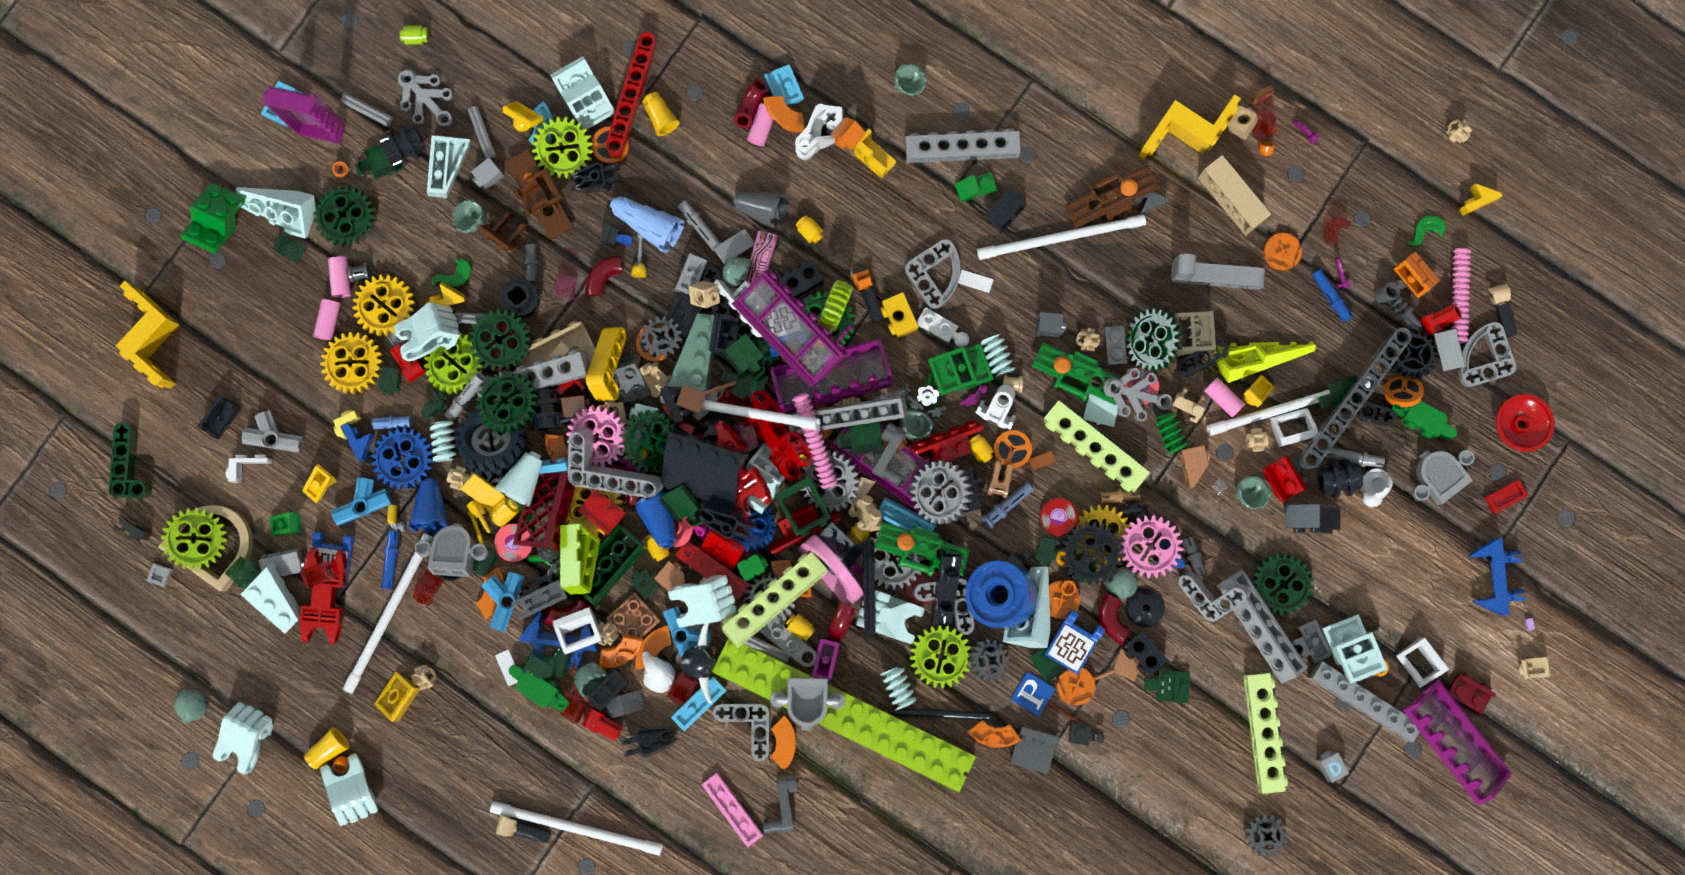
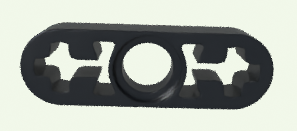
M708 267L703 271L704 281L711 283L710 278H706L711 271L713 274H717V276H714L715 281L721 280L720 273L715 267ZM721 296L720 302L725 300V303H721L722 308L727 310L724 315H730L731 312L726 296ZM718 304L711 306L713 314H717L716 312H719Z
M1216 341V350L1211 352H1216L1218 350L1217 347L1221 346L1225 347L1222 350L1223 354L1217 352L1213 354L1215 357L1213 359L1208 351H1197L1178 362L1177 372L1183 377H1190L1226 358L1230 353V348L1225 342ZM1201 354H1207L1208 361L1205 364H1199L1198 357ZM1194 359V363L1198 367L1195 368V366L1192 365L1188 368V372L1182 371V369L1184 368L1183 365L1187 364L1189 366L1193 364L1191 360Z
M1367 401L1365 402L1367 404H1364L1355 415V418L1381 426L1390 425L1395 421V413L1392 409ZM1364 406L1371 408L1372 414L1370 417L1363 415L1362 409ZM1347 411L1341 412L1345 415H1348ZM1387 413V416L1390 417V419L1384 421V418L1381 416H1377L1376 419H1374L1376 414L1383 415Z

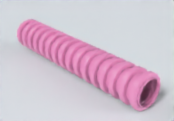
M1457 248L1453 251L1455 254L1453 256L1455 260L1453 262L1455 266L1453 267V271H1455L1453 277L1455 278L1452 280L1454 283L1452 285L1454 289L1452 291L1454 295L1452 297L1454 301L1452 305L1455 304L1459 308L1462 318L1453 322L1451 329L1457 330L1459 343L1468 342L1466 336L1469 335L1467 332L1469 329L1467 326L1469 324L1467 320L1469 318L1467 314L1469 309L1467 307L1470 304L1468 303V300H1470V297H1468L1470 291H1468L1470 289V285H1468L1470 279L1468 277H1470L1469 271L1471 270L1469 267L1471 265L1469 261L1471 259L1469 255L1471 250Z
M804 393L792 399L796 403L794 406L797 407L796 413H799V416L817 418L814 417L815 411H812L813 405H810L811 399H808L809 394ZM802 428L805 431L804 436L807 437L805 440L809 443L807 446L811 449L810 452L813 455V465H816L815 471H818L817 476L820 477L819 482L822 483L821 488L825 489L836 485L838 482L834 479L836 476L832 473L834 470L830 467L832 463H829L830 457H827L828 452L825 451L826 446L823 445L824 440L821 439L823 436L819 433L821 431L820 428L818 430Z

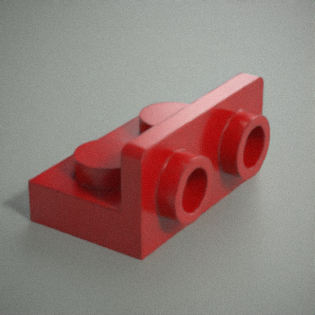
M1288 455L1262 469L1265 479L1269 482L1274 490V495L1281 503L1307 489Z

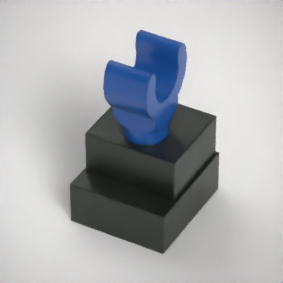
M604 223L599 240L602 244L614 247L616 242L631 247L633 239L630 236L619 234V229Z

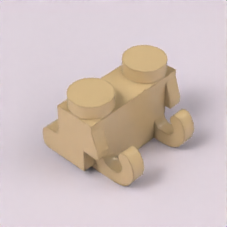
M657 361L653 364L648 362L639 369L650 389V394L655 398L661 395L660 388L668 386L671 375L666 376L658 368L659 363Z
M1184 387L1181 394L1177 393L1169 411L1176 413L1178 409L1175 407L1194 415L1195 417H1190V421L1197 423L1206 407L1201 405L1205 397L1201 396L1197 404L1183 398L1188 391V388Z
M869 495L859 498L855 503L856 511L854 507H851L848 511L851 517L859 519L860 522L857 524L859 531L869 530L871 532L880 530L882 523V513L875 508L872 503L873 498Z

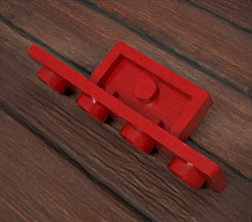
M967 421L965 425L949 428L947 432L933 434L931 438L925 440H917L914 444L909 445L908 449L916 455L931 450L933 462L939 464V461H945L946 463L970 454L968 435L981 431L984 428L982 424L976 421Z
M811 503L790 513L798 529L818 519ZM837 511L829 514L831 518L828 521L838 522L841 520ZM784 516L777 520L784 537L768 544V547L772 554L781 553L787 547L797 545L803 539L819 534L825 526L811 528L812 532L804 537H801V535L796 536L787 517Z
M689 541L682 545L676 554L679 559L707 579L711 576L725 575L728 583L725 585H730L732 593L729 595H733L736 600H739L749 587V584L735 575L731 569Z

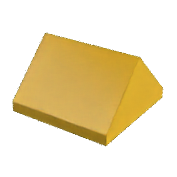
M395 672L374 705L389 720L393 722L400 721L420 691V687L414 686L412 681Z

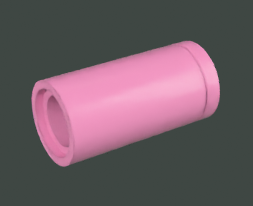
M759 104L747 137V141L758 146L765 145L773 123V119L770 117L765 104Z
M347 257L329 258L331 296L333 298L351 296Z
M327 299L321 300L313 337L332 341L340 303Z
M1218 377L1204 390L1231 417L1237 414L1245 405Z

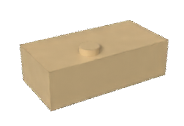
M1223 155L1205 168L1198 177L1245 236L1271 215Z

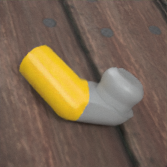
M389 505L387 522L393 531H405V522H399L397 519V506Z

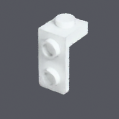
M235 455V458H229V467L226 468L228 482L242 483V464H272V459L267 458V455H255V458H247V455Z

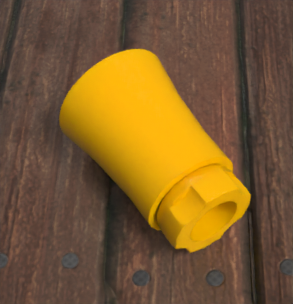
M658 92L650 93L644 97L642 102L657 136L666 135L679 126L680 122L672 114Z
M332 727L321 740L309 749V752L304 755V759L311 768L318 769L338 754L349 749V742L341 731Z

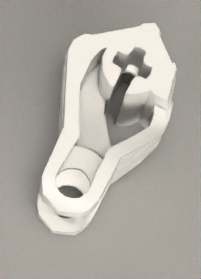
M818 104L815 107L807 127L796 138L795 146L798 158L808 160L820 149L835 143L831 133L843 120L844 112L842 107ZM822 127L824 131L827 129V134H830V136H821Z

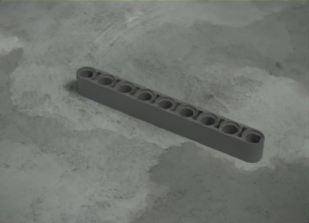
M1399 328L1390 334L1301 454L1299 463L1304 469H1312L1321 463L1409 344L1412 334L1407 328ZM1398 333L1403 335V342H1400L1397 339ZM1386 348L1391 349L1393 352L1392 357L1386 355ZM1375 363L1381 366V373L1375 370ZM1364 379H1368L1370 381L1369 388L1363 385ZM1352 394H1356L1359 397L1358 403L1352 401ZM1341 409L1347 411L1348 417L1346 419L1341 416ZM1330 424L1336 427L1335 434L1329 431ZM1318 440L1324 441V449L1318 447ZM1307 455L1313 457L1314 463L1312 465L1307 463Z

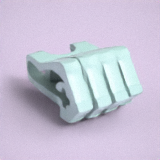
M427 303L413 316L395 325L394 333L399 339H410L400 349L404 360L413 361L435 351L439 346H443L448 350L456 345L460 332L456 316L452 313L453 311L450 306Z
M725 575L711 576L704 580L703 584L688 583L673 587L668 591L670 600H682L688 606V612L681 614L676 620L679 627L717 622L737 613L735 605H731L735 603L733 595H729L732 593L730 585H725L728 583Z
M875 590L876 632L913 644L915 636L908 633L904 625L905 620L913 615L922 617L925 609ZM861 607L859 615L862 618H858L856 625L864 628V608Z
M238 702L222 720L213 758L219 762L224 761L234 751L239 759L237 770L245 775L250 773L258 760L261 740L271 734L273 729L272 719L269 716H263L264 714L261 711H255L253 707H246L243 703Z
M356 753L348 757L350 769L344 776L338 777L334 775L332 768L328 765L321 766L320 768L332 811L340 826L347 824L348 819L351 823L358 821V815L361 819L368 817V811L370 814L378 811L375 796L368 787L364 767Z

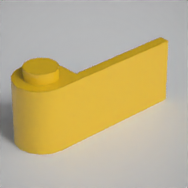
M476 473L460 487L463 492L489 509L491 520L500 527H504L519 512L517 501L509 498L503 492L500 493L495 490L492 484Z

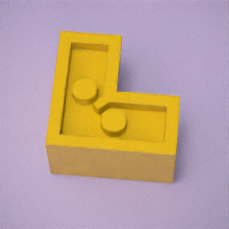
M868 129L864 137L854 147V155L882 179L896 164V160L872 140V131Z

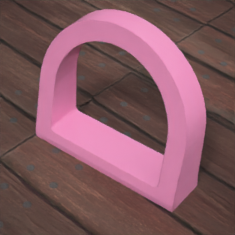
M816 535L811 536L799 547L798 551L801 555L805 553L808 555L812 552L819 561L822 559L836 574L832 575L827 570V574L821 579L842 603L851 606L863 596V591L850 572Z

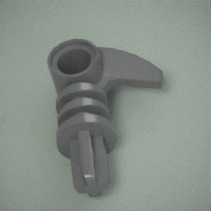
M1403 280L1387 283L1375 291L1376 301L1380 304L1389 303L1388 308L1394 309L1393 314L1398 313V321L1403 319L1414 331L1421 328L1422 323L1412 313L1414 308L1412 306L1407 307L1408 303L1406 301L1402 302L1403 297L1400 296V290L1408 287Z

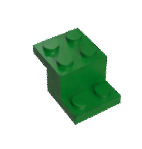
M210 183L190 206L191 223L181 233V239L216 254L236 230L235 214L245 203V197Z
M981 344L967 349L961 347L928 359L940 396L954 391L959 393L994 380Z

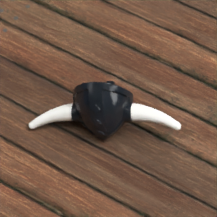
M704 623L700 632L698 646L691 647L684 652L681 658V666L686 675L692 678H699L705 698L708 703H712L708 679L709 673L713 670L717 661L708 650L707 631L709 623Z

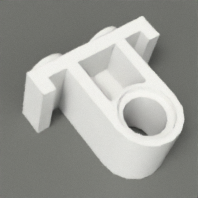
M1008 385L1000 386L990 406H985V401L981 400L976 414L984 420L995 422L1001 428L1011 429L1016 416L1012 415V417L1006 415L1015 398L1014 389ZM1000 395H1006L1009 399L1004 400Z

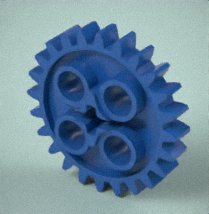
M405 427L402 433L399 428H396L395 434L391 430L388 431V437L382 434L383 441H376L379 447H373L372 449L376 451V454L371 455L372 458L376 459L371 465L377 466L373 472L380 473L377 479L385 478L383 484L387 485L390 482V488H394L397 484L398 490H401L403 485L405 489L409 490L410 484L413 487H417L416 481L423 482L422 476L429 477L426 471L433 470L429 463H434L429 457L434 454L428 452L432 445H425L428 441L427 438L421 439V433L415 435L414 429H411L408 433V428ZM407 441H410L411 448L405 451L403 446ZM396 443L398 444V448L400 450L401 455L406 456V458H404L405 464L399 461L401 459V455L395 447ZM392 449L394 456L391 459H387L386 453ZM418 458V467L412 468L411 462ZM400 466L402 472L399 476L396 477L394 475V470L396 467ZM406 466L409 468L410 474H407Z
M748 506L751 515L747 518L755 522L754 529L750 530L752 533L751 537L743 539L734 535L732 538L745 547V554L749 549L751 553H754L756 550L761 551L773 539L772 535L776 532L773 528L776 526V523L771 522L775 518V516L769 515L771 509H765L761 514Z

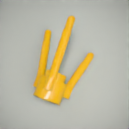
M473 500L467 505L469 509L468 514L471 517L480 544L484 545L476 518L480 519L487 533H490L491 530L483 517L486 514L485 510L489 513L490 510L476 500Z

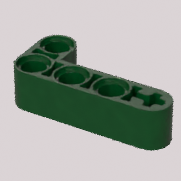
M124 422L116 424L113 429L109 492L111 495L120 498L146 499L152 493L151 485L147 482L134 480L137 429L134 425ZM126 446L127 451L122 455L121 449ZM124 465L125 472L121 475L120 468ZM123 484L124 490L119 494L118 488ZM142 485L143 492L138 494L137 489Z

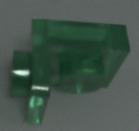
M283 233L275 239L273 244L274 251L296 264L307 249V247Z
M432 389L430 392L436 400L427 402L423 406L424 409L420 411L428 420L448 407L445 403L447 399L441 391L437 392L435 389Z

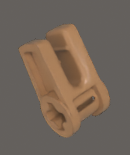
M996 459L988 487V494L1003 495V498H1007L1013 462L1007 463L1006 470H1004V478L1000 480L998 478L1000 469H1002V462Z

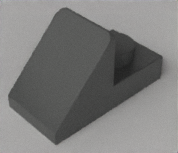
M1152 191L1135 201L1145 202L1140 212L1141 215L1163 207L1168 198Z

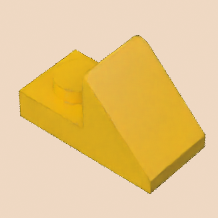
M1474 184L1470 187L1474 197L1465 201V206L1459 210L1462 216L1498 200L1502 197V194L1479 184Z
M441 282L440 288L443 297L440 295L431 296L425 305L427 303H435L449 306L465 302L467 298L463 293Z
M317 464L302 492L317 503L322 499L327 488L337 480Z

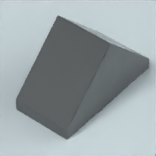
M641 690L617 696L605 707L607 718L609 719L646 709Z

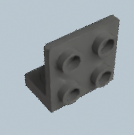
M639 353L619 359L613 377L619 389V396L615 403L623 402V404L647 397L651 393L639 370L641 362Z
M1020 726L1018 735L1022 740L1015 744L1011 764L1048 774L1055 747L1059 745L1060 737Z

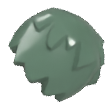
M914 64L901 65L894 74L895 90L905 95H917L926 86V75L920 66Z
M469 199L459 203L452 213L454 217L453 224L462 233L475 232L479 230L476 228L478 225L485 224L486 222L484 208L475 200Z
M732 257L726 262L722 270V278L728 286L735 289L739 288L742 280L746 279L749 271L748 268L751 266L749 264L751 259Z
M908 410L907 415L900 419L899 428L907 432L905 437L911 441L925 439L932 431V420L925 412Z
M1258 476L1243 478L1238 483L1235 494L1237 500L1251 509L1264 508L1269 503L1271 496L1267 482Z
M1115 566L1119 571L1115 572L1112 570L1113 578L1107 575L1105 576L1106 582H1103L1107 591L1118 599L1131 597L1138 587L1136 573H1133V569L1130 567Z
M595 662L585 664L579 668L574 677V683L579 694L583 697L588 696L606 678L607 674Z
M195 688L180 691L174 700V710L184 723L199 720L208 709L204 694Z

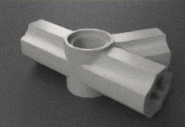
M271 410L258 413L255 416L259 429L245 427L242 432V444L300 453L303 449V436L279 433ZM275 435L276 442L270 445L269 439Z

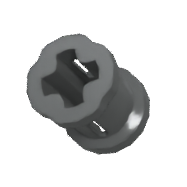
M368 263L354 267L348 265L347 271L350 282H355L358 279H371Z

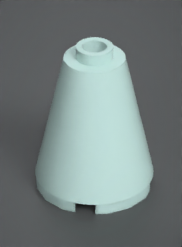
M530 451L529 454L525 452L496 485L495 490L500 493L503 492L509 498L529 507L543 462L540 460L541 456L533 451Z

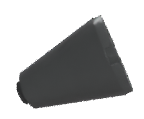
M741 191L739 194H736L734 205H736L737 210L773 230H778L777 226L784 223L787 215L788 205L785 204V199H788V195L783 192Z

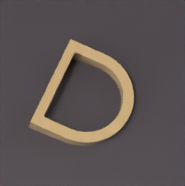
M218 505L202 506L198 508L199 513L206 509V515L212 512L213 514L224 516L235 525L240 537V547L236 558L221 577L205 565H202L201 570L194 566L192 572L218 591H227L251 556L253 548L252 532L247 521L235 510ZM182 525L179 532L186 534L190 526ZM177 537L176 540H181L183 537ZM160 544L159 547H158V548H160V549L163 550V551H165L166 549H168V547H167V548L162 547L161 544ZM178 547V552L185 553L184 550Z

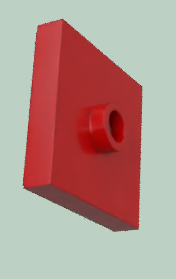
M711 529L700 550L733 570L745 547L734 539H727Z

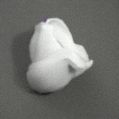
M1370 469L1363 475L1362 501L1368 507L1373 508L1380 505L1393 486V479L1383 469Z
M647 651L643 652L642 659L645 666L643 683L654 692L664 693L668 691L675 679L673 667L670 663L652 656Z

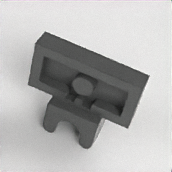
M1316 619L1297 627L1301 637L1290 640L1293 646L1298 645L1300 647L1298 654L1301 659L1310 655L1313 663L1332 656Z

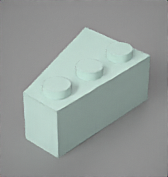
M432 135L427 184L428 196L448 197L470 148V139Z

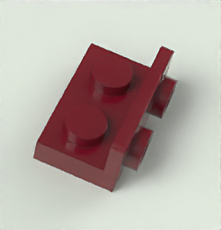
M1456 674L1448 692L1459 703L1479 714H1483L1490 698L1496 696V693L1491 691L1492 687L1484 683H1476L1474 681L1475 678L1469 674Z

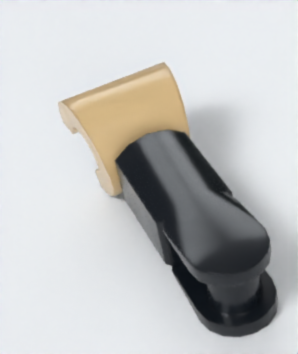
M1503 284L1488 288L1493 296L1489 297L1494 305L1498 304L1495 309L1499 323L1503 326L1506 336H1515L1517 334V327L1513 320L1510 304L1506 303L1511 298L1509 286Z
M500 815L495 831L496 834L502 836H513L515 832L516 836L530 840L533 839L541 843L548 842L551 837L548 830L520 822L517 825L516 820Z

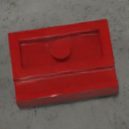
M596 489L578 510L579 513L607 535L610 534L626 514Z

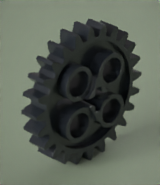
M1095 521L1092 527L1086 522L1085 528L1078 524V531L1072 528L1073 535L1066 534L1069 541H1062L1066 548L1060 550L1066 553L1061 559L1067 560L1063 567H1070L1067 573L1074 572L1073 579L1080 576L1081 583L1088 579L1089 585L1092 580L1099 584L1100 578L1106 582L1105 576L1107 575L1113 578L1112 570L1118 572L1119 570L1115 566L1122 565L1118 558L1124 557L1123 554H1119V551L1123 550L1124 547L1117 545L1121 542V539H1114L1117 533L1110 534L1111 527L1104 530V523L1097 527ZM1088 534H1092L1096 538L1095 543L1092 545L1084 542V538ZM1078 542L1090 550L1095 548L1096 554L1105 559L1107 563H1102L1094 556L1089 558V553L1078 546ZM1109 546L1112 550L1111 554L1103 556L1100 553L1101 547ZM1076 550L1084 552V558L1080 561H1076L1073 558V553ZM1096 561L1100 564L1098 572L1090 571L1089 564Z

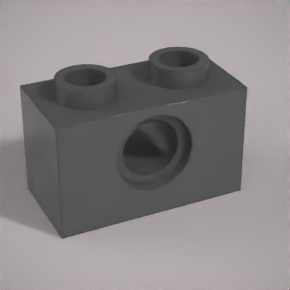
M1040 312L1036 320L1035 337L1058 339L1066 330V320L1063 319L1064 314Z

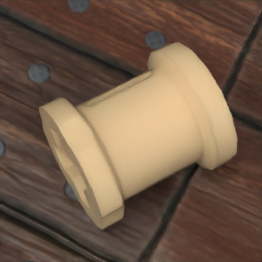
M1003 375V385L1011 386L1015 391L1022 393L1023 376L1017 378Z

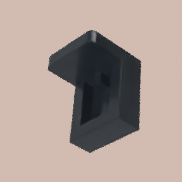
M1140 503L1128 504V508L1123 509V514L1127 513L1129 525L1130 522L1137 525V518L1143 522L1144 517L1147 516L1149 520L1147 505L1140 506Z

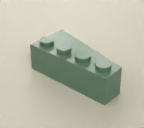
M697 314L667 387L682 388L683 385L702 392L710 389L715 355L709 351L714 315Z

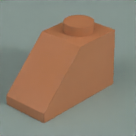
M1205 446L1179 451L1187 489L1195 487L1209 465L1210 454L1208 449L1205 450Z
M668 561L654 578L668 591L673 587L686 584V576L682 572L684 568L676 561L674 563Z

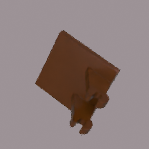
M507 211L495 226L492 224H481L476 228L481 231L480 234L483 237L497 242L496 246L505 251L520 249L521 245L516 240L528 224L522 222L515 232L507 238L500 233V230L513 214Z

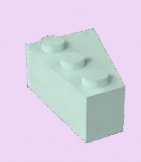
M272 562L241 595L283 633H286L300 619L301 608L292 593L288 591L284 584L285 581L280 577L275 569V564Z

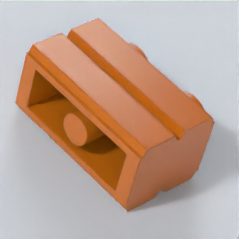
M1416 251L1393 269L1417 298L1428 292L1440 281Z

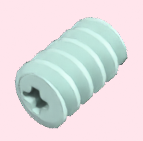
M1001 334L981 341V345H987L983 351L989 353L986 359L992 360L989 366L995 367L991 370L992 374H998L995 377L1005 375L1016 369L1015 367H1009L1013 360L1006 359L1010 352L1004 353L1008 346L1001 345L1005 341V338L998 337Z
M439 421L432 423L435 425L431 426L430 430L435 433L431 434L430 437L436 440L431 445L437 447L432 450L433 454H437V456L433 457V461L455 460L452 459V456L456 455L457 452L451 451V449L456 447V444L450 443V441L455 439V437L450 436V433L455 432V429L449 428L454 422Z
M898 667L880 674L881 676H887L883 680L884 683H890L886 690H893L889 697H896L892 705L899 706L895 710L906 707L917 700L916 697H910L913 690H907L911 685L910 682L904 683L908 677L907 675H901V673L905 669Z

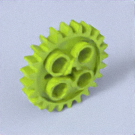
M558 116L556 122L552 118L549 119L550 125L543 122L544 129L537 128L540 135L534 134V137L538 140L532 142L533 145L537 146L532 152L538 154L534 160L540 159L541 161L538 167L544 165L545 168L551 170L550 176H553L556 172L558 178H561L562 173H564L565 178H569V172L573 175L576 173V170L582 169L581 166L588 167L585 161L592 160L588 153L594 152L592 149H589V146L594 143L588 142V139L592 136L585 135L588 129L582 130V123L575 125V119L568 122V117L566 116L562 121L560 116ZM569 131L575 134L573 142L568 141L566 138V134ZM549 134L556 136L557 141L555 144L548 142ZM562 142L563 145L579 144V147L568 148L564 152L562 149L546 150L547 147L560 146ZM571 150L576 151L578 154L576 161L571 160L569 157ZM552 153L559 155L558 163L551 161L550 156Z
M460 333L456 345L448 350L443 346H439L435 351L429 353L430 357H424L429 362L424 365L426 369H429L425 372V375L431 376L428 381L433 383L435 388H439L441 392L446 390L448 394H451L452 391L459 394V390L463 391L476 372L478 373L480 370L486 369L481 363H478L479 356L473 357L476 350L469 349L474 346V343L468 342L471 337L467 334L464 336ZM457 347V351L451 354L452 349ZM443 353H446L455 360L467 373L464 374L443 356ZM471 358V362L465 365V361ZM445 361V365L439 369L440 363ZM458 373L457 379L453 380V375Z
M187 508V514L179 511L180 517L178 518L172 515L174 522H166L169 528H163L162 530L167 535L161 536L162 540H166L161 546L164 548L168 547L164 554H171L168 558L169 561L176 559L175 566L182 563L183 570L189 565L190 570L193 571L194 566L201 570L203 564L209 568V561L216 563L214 557H222L219 550L226 549L221 543H227V539L222 538L227 533L226 531H220L224 528V524L217 525L220 521L219 517L213 520L214 514L212 512L207 516L206 509L199 513L198 508H195L194 513H191L189 508ZM182 525L190 526V531L186 534L180 533L179 529ZM209 526L211 530L207 535H203L200 533L201 527ZM193 535H196L198 539L211 538L212 541L196 540L195 544H192L191 540H176V538H193ZM181 544H187L189 549L185 553L178 552V547ZM201 545L209 546V551L205 554H200L198 548Z
M939 625L938 630L935 631L932 626L930 627V633L923 630L925 636L918 635L917 637L920 641L913 642L917 647L916 649H910L911 652L915 653V656L910 657V659L915 660L911 667L918 668L914 674L921 673L922 675L919 680L921 681L926 678V685L932 681L934 688H936L938 683H940L941 688H944L945 683L952 687L951 681L954 680L958 684L959 676L965 678L962 672L970 671L966 668V665H971L968 664L967 660L970 657L967 651L971 649V646L965 647L964 644L967 643L968 639L961 640L963 633L955 635V628L949 632V626L942 630L941 625ZM932 639L937 640L939 643V647L935 651L930 650L928 647V643ZM946 640L943 652L946 660L942 659L940 673L937 674L936 669L939 659L936 658V654H940L942 641ZM950 644H956L958 647V651L954 655L949 654L947 651ZM929 658L935 662V666L931 670L926 669L924 666L925 660ZM946 663H951L954 666V670L950 674H946L943 670V666Z

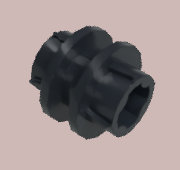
M401 124L398 126L400 133L393 135L389 130L386 132L387 137L380 140V145L391 165L401 162L405 166L408 164L406 157L413 155L418 160L420 159L419 153L426 150L424 141L417 128L413 125L404 128Z
M521 278L512 279L501 289L500 303L504 310H509L510 315L515 312V318H528L538 310L541 301L540 294L536 287L528 280ZM520 293H526V299L519 305H515L514 299Z
M554 389L537 390L534 394L539 399L534 402L539 406L533 407L537 414L530 415L533 419L530 421L532 430L547 431L558 429V426H560L559 419L564 417L563 412H557V406L562 405L561 399L557 398V392Z
M1347 458L1341 459L1339 466L1336 465L1334 460H1329L1326 466L1319 467L1318 485L1320 491L1325 493V495L1331 494L1333 498H1339L1341 491H1343L1347 497L1353 496L1354 491L1361 490L1363 486L1360 465L1355 462H1349Z
M976 470L965 471L962 476H969L966 484H972L968 491L973 492V494L968 495L967 498L971 499L972 502H966L969 509H962L963 513L984 508L983 497L988 496V491L981 492L979 484L985 483V479H978ZM953 488L952 491H955V494L957 496V490Z

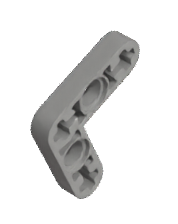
M1185 572L1178 581L1179 586L1203 617L1210 622H1215L1243 604L1250 596L1248 587L1238 584L1215 599L1193 572ZM1242 592L1243 595H1240L1239 597H1237V598L1235 599L1234 596H1235L1237 593ZM1196 593H1202L1205 600H1199ZM1222 599L1228 600L1231 606H1224Z
M959 579L960 584L964 585V588L961 589V594L965 595L967 581ZM937 581L916 585L913 589L915 599L919 601L934 600ZM930 585H932V593L924 594V598L918 595L921 587H923V590H931ZM957 590V596H960L959 590ZM958 598L955 601L954 607L955 627L959 633L967 635L974 629V619L968 607L964 612L958 610V603L960 601L966 602V598ZM968 614L969 617H965V622L969 623L966 631L960 628V625L963 624V618H959L958 615Z
M719 704L713 709V716L717 721L752 722V757L756 761H764L768 757L770 713L767 706L764 704ZM720 707H724V711H730V707H734L732 712L734 719H730V715H724L723 718H720V715L716 712L720 710ZM743 707L746 709L747 715L745 718L741 719L736 716L737 708ZM749 707H753L752 711H758L759 707H762V710L766 711V715H763L761 719L759 715H752L753 719H749ZM763 727L766 730L765 737H756V728ZM754 740L760 742L766 740V744L762 743V750L766 751L762 758L755 754V750L759 748V743L754 744Z

